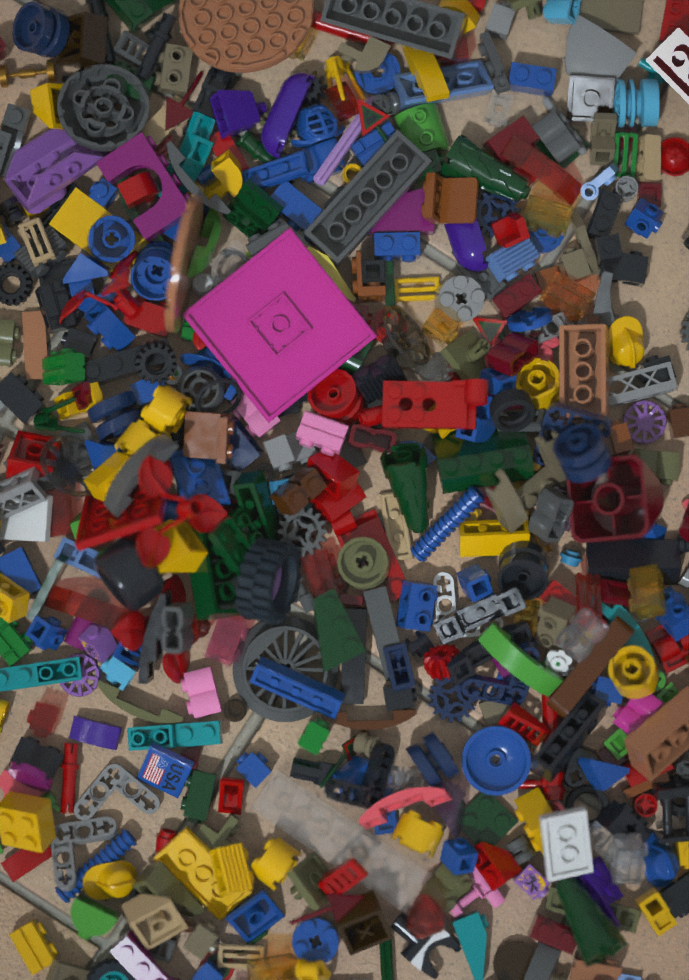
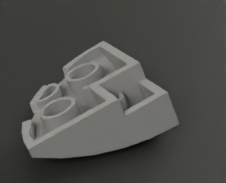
M578 15L575 25L571 24L567 33L564 65L567 75L613 76L616 82L637 53L601 27Z

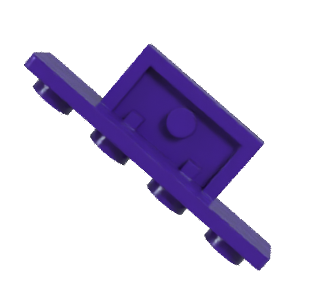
M598 856L592 860V873L574 877L584 886L591 898L597 901L607 918L609 917L615 926L619 927L620 923L609 904L622 898L623 894L601 856Z

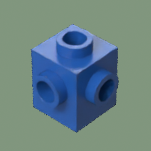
M640 198L624 225L632 229L637 235L647 239L651 232L656 234L663 222L660 221V218L664 212L655 204Z
M36 615L25 635L34 641L35 646L42 650L47 648L57 650L68 630L62 627V622L53 616L46 618Z

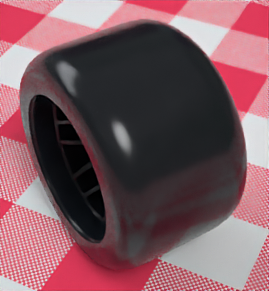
M128 536L117 538L93 559V566L103 583L113 596L130 612L139 611L165 589L164 579L157 567L146 568L143 565L137 551L136 542Z

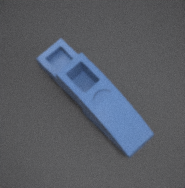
M63 537L53 558L56 559L60 554H64L69 557L66 564L101 580L93 566V559L99 552L91 548L78 551L74 541Z

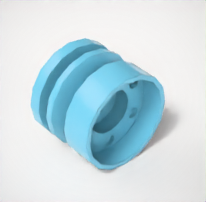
M642 78L639 83V89H635L633 79L628 80L627 89H625L624 79H617L613 101V112L617 113V127H624L626 117L629 127L634 126L635 117H639L641 127H657L660 104L657 78Z

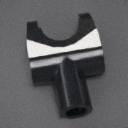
M402 911L390 926L408 942L401 951V954L417 969L434 979H437L440 974L432 967L429 961L431 951L437 946L451 947L457 953L462 949L449 932L431 917L423 926H420L408 914Z

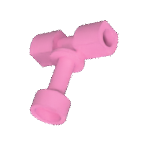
M476 866L474 872L469 873L475 881L472 884L474 889L459 899L451 910L456 919L464 914L461 909L479 896L482 900L487 898L494 909L506 901L498 889L492 891Z

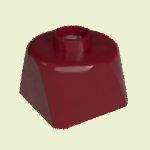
M636 455L612 457V464L609 469L593 481L576 483L566 478L568 497L574 502L570 514L571 535L578 543L640 539L655 527L661 517L664 507V496L660 480L654 471ZM618 494H620V497H621V501H620V505H619V506H618V504H617V496H618Z

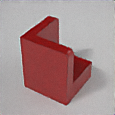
M515 212L491 223L497 244L504 248H509L530 238L524 217Z

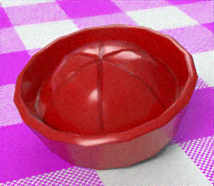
M678 137L667 138L661 142L662 172L670 176H680L689 171V142Z

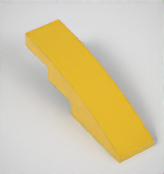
M401 45L411 75H415L419 89L422 88L426 101L431 102L449 98V89L434 54Z

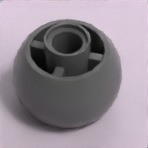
M195 366L186 370L181 375L176 385V390L185 396L192 394L196 398L197 394L194 393L195 386L201 383H208L202 376L209 377L212 380L222 378V376L208 366ZM197 377L196 379H194V380L190 383V387H189V388H186V387H187V384H188L193 378ZM225 383L210 386L201 396L200 406L205 412H215L222 405L226 393ZM211 391L215 392L216 395L213 400L205 405L204 400L210 396ZM187 404L185 410L197 411L195 404L191 406Z

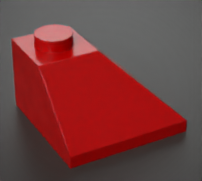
M18 430L7 459L6 479L34 466L40 472L39 478L53 472L63 439Z

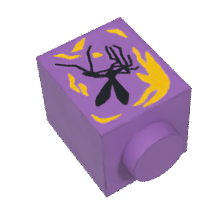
M92 622L78 637L87 655L102 663L111 656L118 646L110 630L95 622Z
M527 863L522 868L523 871L513 878V881L533 900L537 897L541 899L549 891L547 886L550 883L532 865Z

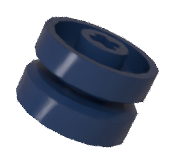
M34 1L27 2L20 8L13 23L12 35L15 45L18 49L28 53H35L47 58L55 57L63 50L69 36L70 25L68 17L63 10Z
M132 390L112 396L86 411L92 423H101L95 430L100 441H106L122 435L132 422L136 423L138 419L144 421V418L141 417V409L129 410L137 403Z
M582 423L564 430L553 444L556 458L566 478L572 482L584 483L593 481L602 476L612 464V454L599 427L593 424Z
M431 731L422 737V741L428 749L427 752H424L416 742L405 749L430 787L439 788L443 785V780L437 772L439 769L449 779L458 775L460 771L453 762L454 758L444 743L440 742L434 732Z

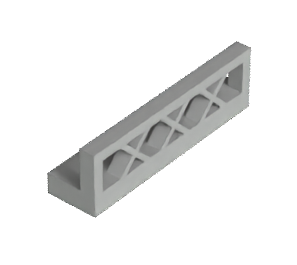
M671 361L609 377V388L614 381L618 380L626 385L620 394H615L609 390V394L612 395L609 396V408L677 391L678 387ZM667 368L670 377L669 381L661 383L653 378L657 370ZM653 372L651 376L645 373ZM637 375H642L649 379L643 388H637L631 382ZM630 378L629 382L623 379ZM651 381L656 383L654 385L649 386ZM628 387H631L632 389H634V390H631V391H627Z
M35 466L0 482V509H2L0 520L47 500L48 495L37 484L40 472ZM33 490L38 496L33 498L24 496V493ZM9 499L20 501V504L16 506L6 504V501Z

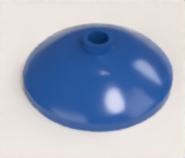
M489 726L478 730L468 739L462 751L461 764L467 781L476 790L484 794L500 796L515 791L524 783L531 768V754L525 740L517 732L503 726ZM493 755H499L500 761L495 763L491 758Z

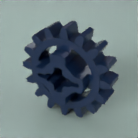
M484 192L482 193L483 200L478 199L476 218L479 227L482 228V236L487 232L489 233V239H492L494 232L488 225L499 220L496 216L492 217L493 210L496 213L501 212V219L510 211L511 213H520L521 208H515L518 200L511 201L509 198L492 193L488 196ZM494 200H500L504 204L495 203ZM485 205L487 214L481 217V210Z
M436 678L435 680L438 685H430L434 692L427 695V697L433 698V702L428 704L429 707L435 706L436 709L433 711V714L441 713L440 720L442 721L447 716L449 723L453 722L454 717L461 722L463 714L466 717H470L468 710H475V707L471 704L478 701V699L468 697L467 701L462 697L460 684L446 690L442 686L453 682L452 679L444 678L443 681H439ZM454 691L457 692L456 697L462 703L453 701L452 704H449V698L443 692L447 694H452ZM437 695L443 698L444 705L442 709L437 702ZM461 706L464 708L460 712L450 713L454 707Z

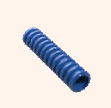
M470 486L468 491H465L463 496L458 498L459 501H455L453 503L454 506H450L449 511H445L444 516H440L439 521H435L434 526H430L429 530L424 533L425 536L422 535L420 540H417L415 545L410 547L411 553L416 559L425 562L427 557H430L432 552L436 551V547H440L441 542H445L446 537H450L451 532H455V527H460L461 523L466 520L465 517L468 518L471 515L470 512L473 513L475 507L478 508L480 503L485 501L484 495L479 489Z
M123 829L121 835L118 833L116 839L112 838L110 844H105V848H101L100 853L96 852L94 858L90 857L88 863L84 862L82 868H77V885L73 890L64 892L57 886L55 887L56 893L65 903L71 902L70 899H74L76 893L80 894L82 892L83 877L91 867L119 860L121 855L124 856L126 854V850L130 851L132 845H137L136 839L127 829ZM67 877V878H66L67 881H66V882L62 881V882L64 883V885H67V884H68V881H69V880H72V879H70L69 877Z

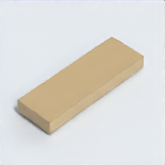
M393 492L379 494L386 536L397 561L413 559V554L410 550L409 530L404 516L401 515L396 497H394Z

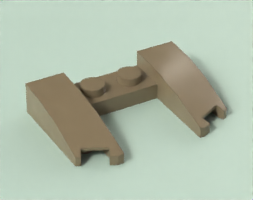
M552 431L553 439L545 442L542 436L535 438L545 467L517 491L514 490L506 474L501 469L495 474L500 478V483L494 490L488 487L485 489L499 523L511 533L529 519L526 510L534 506L544 488L552 489L557 484L563 489L567 485L566 476L553 451V444L559 436L556 431Z

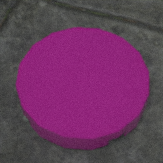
M17 761L10 764L7 770L8 774L18 782L39 791H49L51 789L53 780L51 777L46 779L47 774L44 771L27 763H21L19 766Z

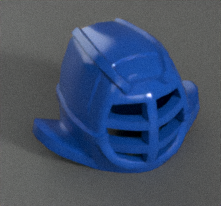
M323 104L311 105L301 109L296 125L297 138L299 140H291V145L297 148L317 145L338 137L345 130V126L342 124L338 129L337 118Z

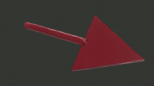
M199 72L180 103L167 96L165 131L192 117L193 111L184 105L202 78L203 72Z
M326 894L330 906L290 920L289 924L293 925L331 910L336 922H338L365 896Z

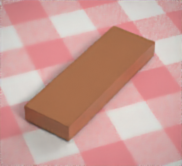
M41 311L22 312L26 380H43L42 359L48 357L47 330Z

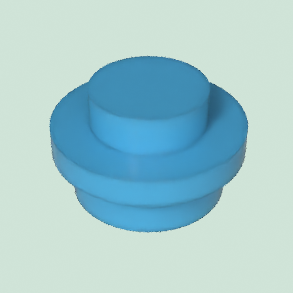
M569 548L560 553V562L573 567H578L579 562H582L583 558L579 556L580 552Z

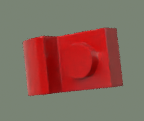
M150 171L137 174L117 184L129 209L144 201L148 205L155 201V195L161 193Z

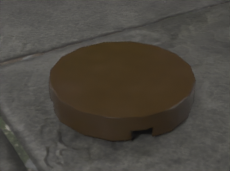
M519 940L508 941L501 945L493 958V969L499 980H524L535 950L527 943Z

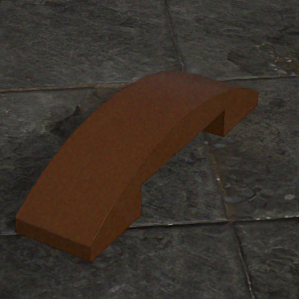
M416 709L393 710V719L347 721V712H338L334 720L327 716H324V718L347 728L376 730L401 724L411 719L417 712Z

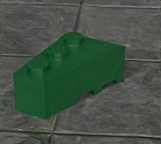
M335 589L312 599L323 672L366 651Z

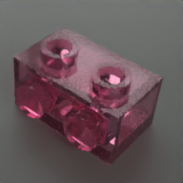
M232 617L218 619L204 657L228 666H232L233 662L237 663L241 654V650L238 649L240 641L245 642L249 628H246L247 623Z

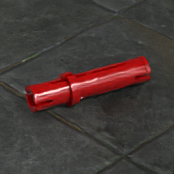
M65 742L64 763H61L63 778L60 813H67V804L68 812L74 813L77 769H79V764H77L79 743H72L71 752V743Z

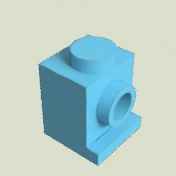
M115 657L108 658L100 667L107 674L105 679L114 685L120 683L119 689L122 691L127 688L137 673L132 667Z

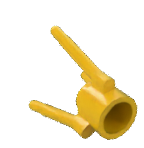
M341 56L328 58L325 61L327 68L324 70L328 86V103H332L331 76L332 79H336L341 100H345L341 82L345 72L361 100H364L365 96L350 70L349 63H344L340 59Z

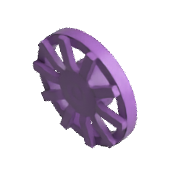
M651 401L636 402L624 414L623 423L627 422V417L635 420V423L627 426L628 428L636 426L637 430L632 435L630 431L629 433L631 439L637 443H652L659 439L665 431L666 416L659 405ZM644 405L643 413L640 412L637 406ZM647 405L654 407L649 414L647 413ZM633 408L638 414L637 417L629 414ZM658 410L661 416L653 418L652 415ZM662 419V426L654 424V421ZM652 427L660 429L658 435L654 433ZM640 431L643 432V440L636 437ZM646 431H649L653 438L646 440Z
M77 653L70 655L67 658H85L81 665L82 680L72 681L73 683L70 688L66 685L68 682L60 683V686H62L67 694L72 696H87L98 687L97 683L101 679L99 665L94 658L87 654ZM89 660L93 666L87 669L85 666ZM95 669L96 677L90 676V671ZM89 679L95 681L92 687L87 683ZM76 684H78V693L73 691ZM82 684L86 686L88 691L82 693Z

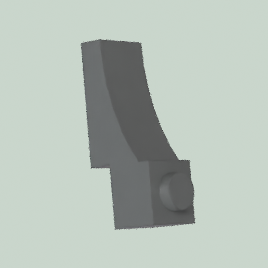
M9 103L1 124L2 131L12 134L0 176L4 178L15 151L24 146L25 135L32 116L29 109Z
M604 265L592 315L600 316L598 324H606L610 328L611 324L619 318V315L614 313L610 295L613 267Z

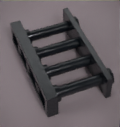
M689 780L652 783L653 794L658 800L662 801L663 830L654 831V837L659 844L667 846L674 845L675 842L689 841ZM683 797L685 799L686 828L672 829L671 801L674 798Z

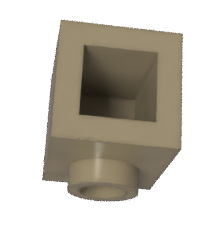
M576 247L563 251L564 255L560 256V262L557 263L560 275H565L568 285L591 276L592 273L583 248L576 250Z

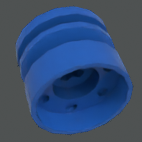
M154 241L140 249L131 271V283L134 290L140 296L155 301L167 299L168 280L172 279L171 262L175 246L163 241Z

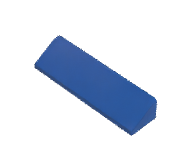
M260 657L250 679L252 684L333 720L345 697L344 692L265 657Z

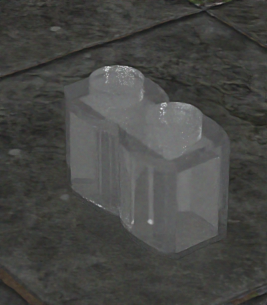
M585 607L574 616L571 625L558 635L555 643L580 663L588 657L594 645L605 637L609 627Z

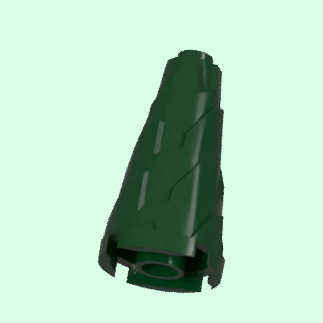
M462 134L454 141L446 155L448 164L443 162L441 168V176L444 178L474 177L479 181L478 190L482 189L514 201L526 200L531 191L526 178L512 171L509 166L494 158L493 154L473 143Z
M402 443L392 446L393 452L387 454V450L381 454V466L385 478L389 480L393 495L397 499L401 515L404 516L408 529L414 533H422L429 526L428 509L430 506L427 491V452L424 446L420 449L419 443Z
M575 877L556 880L557 884L555 887L558 898L565 911V918L573 932V939L586 967L606 960V956L609 954L613 956L626 946L627 942L609 917L607 918L597 901L591 898L584 886Z

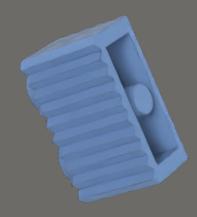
M530 238L509 248L501 247L484 260L499 283L505 279L507 282H510L519 275L518 271L523 269L526 272L536 265L535 260L540 257V253H538Z

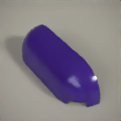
M299 72L287 77L282 83L262 128L261 142L267 153L277 159L281 156L313 83L314 75Z
M477 218L471 224H444L457 262L462 267L471 271L486 270L487 262H485L482 251H486V246Z

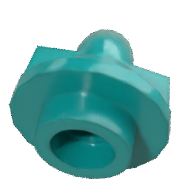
M642 57L638 66L649 72L647 78H657L658 85L662 84L665 79Z

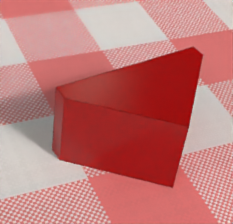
M221 777L218 812L241 815L245 779Z

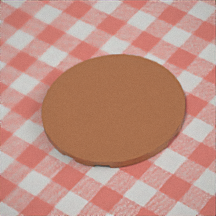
M180 0L178 18L181 32L187 45L199 59L223 71L249 73L261 71L279 64L300 47L311 29L315 4L314 0Z
M193 194L189 197L186 203V211L183 212L171 262L172 279L168 280L166 295L165 329L170 333H178L184 320L182 314L187 310L194 277H188L187 274L196 246H200L204 213L202 195Z

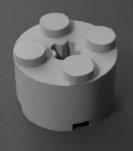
M462 275L443 281L437 287L434 294L437 313L444 320L453 323L465 322L475 318L480 313L485 299L484 292L478 282ZM461 295L462 303L457 304V297L455 296Z

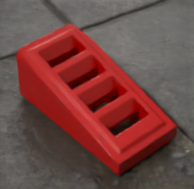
M515 702L497 723L499 726L514 730L523 739L536 746L551 731ZM536 731L540 732L538 736L534 734Z
M352 857L324 873L318 882V887L325 894L342 895L367 877L369 873Z

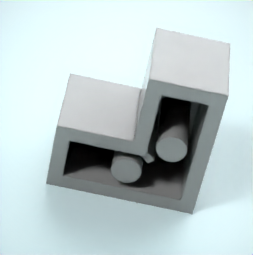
M297 432L287 436L284 434L263 442L274 471L279 470L280 474L293 469L292 465L298 462L301 465L307 464L308 458L317 453L314 446L310 449L299 445V441L296 440Z

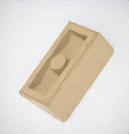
M645 134L638 137L635 180L637 183L659 181L661 179V136Z

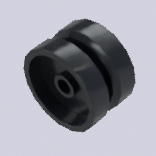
M528 541L513 542L506 546L500 553L498 562L497 582L500 590L517 586L524 601L533 600L541 596L547 589L549 580V558L547 553L541 546Z

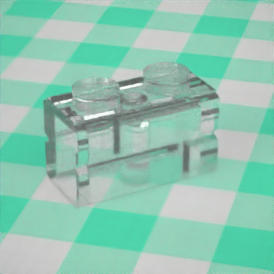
M629 833L628 835L615 834L613 836L609 871L612 882L615 885L625 883L639 884L641 874L646 872L643 857L648 856V846L646 842H643L640 833Z

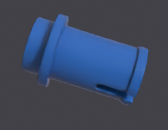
M211 164L202 168L197 177L200 185L208 184L209 180L216 177L211 171Z

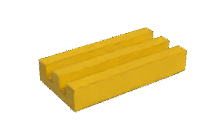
M439 277L394 279L395 302L435 301L434 295L399 296V293L435 292L439 286ZM435 283L433 287L398 288V284Z

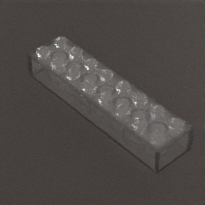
M278 768L251 807L252 810L335 866L353 857L369 873L360 883L370 890H374L377 895L404 913L407 912L431 876L430 871Z

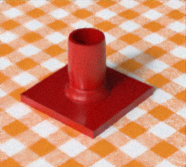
M167 460L165 464L168 466L172 473L173 467L169 460ZM138 482L128 494L133 500L117 518L104 505V502L94 498L87 488L74 545L78 551L123 536H128L136 542L139 533L143 529L149 527L156 528L158 524L163 523L167 498L161 496V494L153 499L147 497L142 492Z

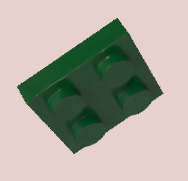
M482 792L453 820L476 845L480 842H485L493 846L518 823L493 795Z

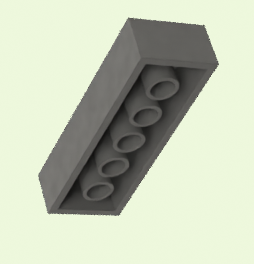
M326 0L320 21L455 60L468 15L418 0Z
M397 130L304 232L305 237L339 267L432 165V160Z

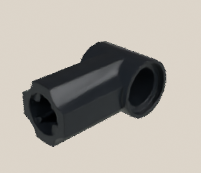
M294 757L290 777L311 781L313 784L320 785L335 764L323 761L314 762Z

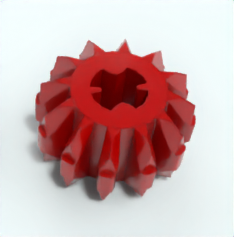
M447 643L442 646L437 644V647L429 648V652L424 654V668L427 674L431 676V679L438 678L441 681L443 678H450L446 666L460 652L455 645L448 646Z

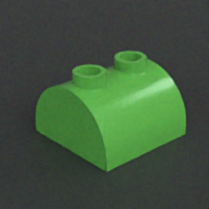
M436 103L415 106L394 116L397 130L423 153L433 149L440 152L450 148Z
M81 894L75 898L71 907V919L78 930L77 935L86 940H90L92 936H101L109 932L121 916L120 913Z

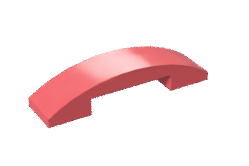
M416 787L402 790L381 799L371 806L359 818V824L369 829L387 823L386 813L423 800L430 807L453 800L452 795L444 789L435 787Z

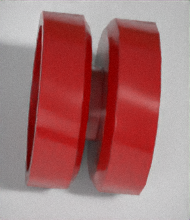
M334 370L308 391V401L317 415L346 425L355 422L358 419V413L362 412L365 406V398L356 386L353 377L345 370Z

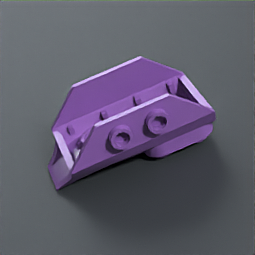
M49 129L15 151L5 177V182L27 212L38 214L61 200L67 192L66 186L96 167V162L110 154V152L93 151L84 148L74 142L64 130Z

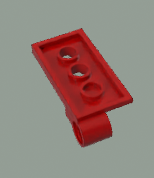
M467 379L453 380V382L383 381L382 428L475 430L476 406L488 405V380ZM403 399H409L412 401L413 406L410 410L404 411L399 407V403ZM431 399L435 401L436 408L433 411H426L422 406L425 400Z
M349 509L335 520L330 521L341 548L350 540L359 537L372 538L383 546L389 555L391 565L387 577L388 584L386 585L389 601L392 602L399 599L402 582L406 579L375 509L353 518ZM365 560L361 562V568H363V566L368 567ZM360 590L361 593H362V596H363V598H364V600H365L364 593H363L365 590Z

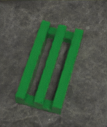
M615 132L613 163L617 167L620 137H624L622 170L614 175L617 178L630 176L635 179L638 133ZM629 137H632L630 173L626 172Z

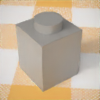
M494 3L485 32L488 31L490 36L506 41L515 11L507 3Z

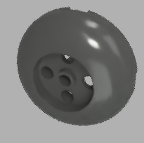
M109 64L92 65L89 69L74 73L62 86L57 100L58 117L66 134L80 146L93 151H114L144 130L149 117V98L141 81L128 70ZM117 74L125 78L128 84H132L137 89L140 100H135L121 94L120 82L115 78L106 80L107 76ZM87 77L91 86H88L85 82ZM120 103L122 105L121 110L114 109V105ZM87 115H91L94 117V120L92 118H84ZM113 123L115 126L107 127L106 124Z

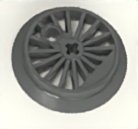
M286 616V619L284 621L281 620L279 625L260 622L250 629L240 641L233 659V679L241 699L256 714L272 721L293 722L305 719L316 713L297 703V707L287 708V699L282 697V708L273 707L272 704L277 695L273 692L268 704L263 702L259 697L266 689L262 688L255 694L250 687L252 683L248 681L246 671L255 670L256 666L249 665L255 659L259 660L260 657H263L260 656L263 651L274 662L278 664L283 663L284 665L289 663L291 665L289 669L305 675L303 672H323L322 668L300 667L303 664L321 658L320 653L298 661L314 644L319 648L317 630L314 624L301 618ZM288 630L299 632L288 655ZM284 632L282 655L276 639ZM303 634L309 637L312 641L293 657ZM272 643L278 657L268 648ZM338 666L324 672L323 684L335 688L338 678Z

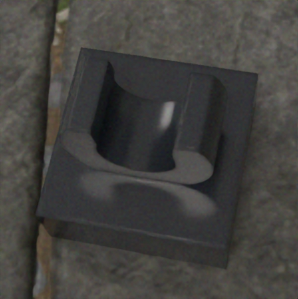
M416 631L415 634L418 639L410 642L407 638L405 641L408 645L406 648L417 663L424 659V654L429 652V648L435 647L425 633L422 635L419 631Z

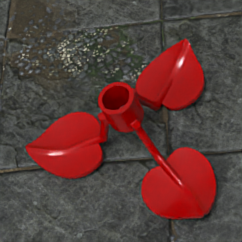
M135 250L126 258H123L113 268L109 276L112 282L100 294L103 297L115 291L117 293L113 298L115 303H111L83 289L65 304L60 314L59 323L62 325L63 319L78 308L83 300L88 297L112 307L115 311L119 309L127 318L132 316L139 309L140 304L131 296V292L126 287L129 286V274L131 271L129 266L132 264L135 256H138V251Z
M147 455L142 461L138 473L139 486L142 492L151 499L161 494L165 498L179 501L177 513L180 518L159 531L153 527L143 529L137 537V551L143 565L146 568H153L161 564L170 552V540L162 535L165 531L190 518V523L198 532L206 533L211 531L228 513L216 500L206 494H195L187 500L184 496L179 497L167 494L165 491L172 484V473L168 466L151 455Z
M174 574L164 581L165 589L163 592L167 589H172V603L185 602L186 593L183 582L178 575ZM138 611L130 612L115 625L110 633L126 649L135 651L143 643L149 623L147 621L151 615L143 616ZM188 650L181 654L166 653L163 656L164 671L168 678L176 684H180L181 679L184 678L183 673H187L190 661Z

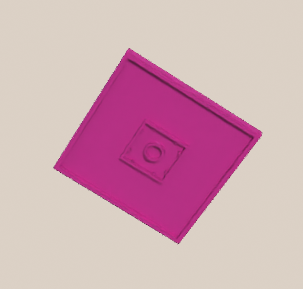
M291 228L286 230L182 314L268 423L377 337Z

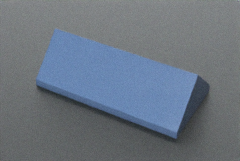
M481 60L440 67L450 92L449 98L431 102L426 101L422 88L419 89L415 75H411V72L393 75L396 94L401 103L400 110L427 103L439 104L488 95L494 89V85Z

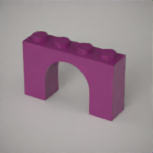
M141 132L96 162L106 180L112 185L138 169H150L159 175L162 182V194L159 201L152 208L133 220L144 239L150 242L181 221L190 196L188 193H182L179 188L182 183L175 173L171 175L167 169L170 166L163 154L159 156L155 151V148L158 146L150 135L146 137Z

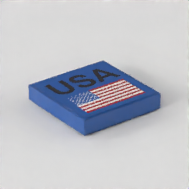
M152 742L137 779L173 797L179 798L195 762Z

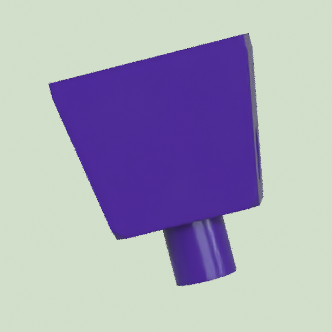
M218 90L209 98L221 139L252 129L260 122V116L265 112L267 113L265 102H255L251 91Z

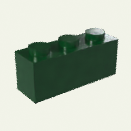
M263 470L242 473L232 485L238 504L243 507L264 538L276 541L281 535L278 533V530L282 529V526L279 524L280 520L275 505L272 504L271 493Z

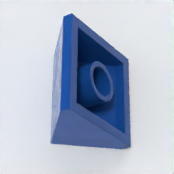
M263 887L229 912L225 918L244 941L249 943L283 919L285 915Z

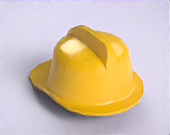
M623 316L616 319L609 328V358L615 365L629 366L633 369L644 357L643 330L636 318Z
M127 861L99 864L91 867L86 872L82 885L85 893L96 900L122 898L127 896L134 888L132 885L137 880V872L135 867Z

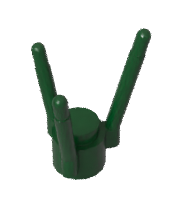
M72 397L51 407H44L42 413H37L34 417L35 430L85 433L84 429L57 425V417L51 413L75 402L76 398Z

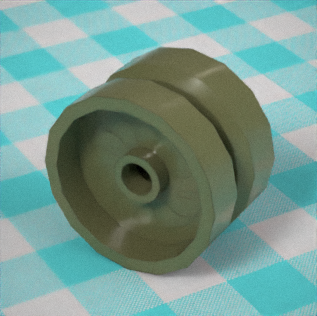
M367 537L354 538L344 544L337 560L338 570L342 578L355 589L365 591L375 589L383 584L389 575L391 566L389 555L383 546L374 539ZM366 560L369 563L368 567L363 566L361 568V562Z

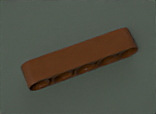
M617 616L546 705L562 718H565L606 668L611 658H614L635 632V629Z

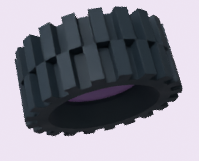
M260 537L254 540V544L249 546V553L246 552L244 556L245 562L244 564L241 563L240 566L241 575L237 578L239 586L236 588V594L238 595L236 605H239L237 610L241 613L242 617L279 625L281 620L284 621L286 619V613H290L291 604L295 602L296 598L294 596L295 592H298L299 586L297 584L301 578V574H299L301 554L298 553L299 549L296 545Z

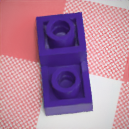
M76 715L73 718L69 738L90 745L117 750L122 727Z

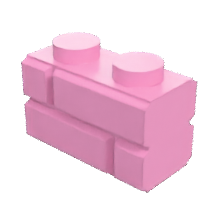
M305 410L296 434V440L299 441V445L311 449L312 446L321 448L323 454L334 456L335 453L340 455L349 425Z

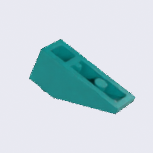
M475 910L457 919H453L452 923L474 979L483 980L487 940L485 928L489 927L485 915H479L478 910Z

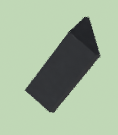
M633 539L586 543L585 585H599L602 579L638 585H647L651 582H656L660 585H678L681 571L678 539Z

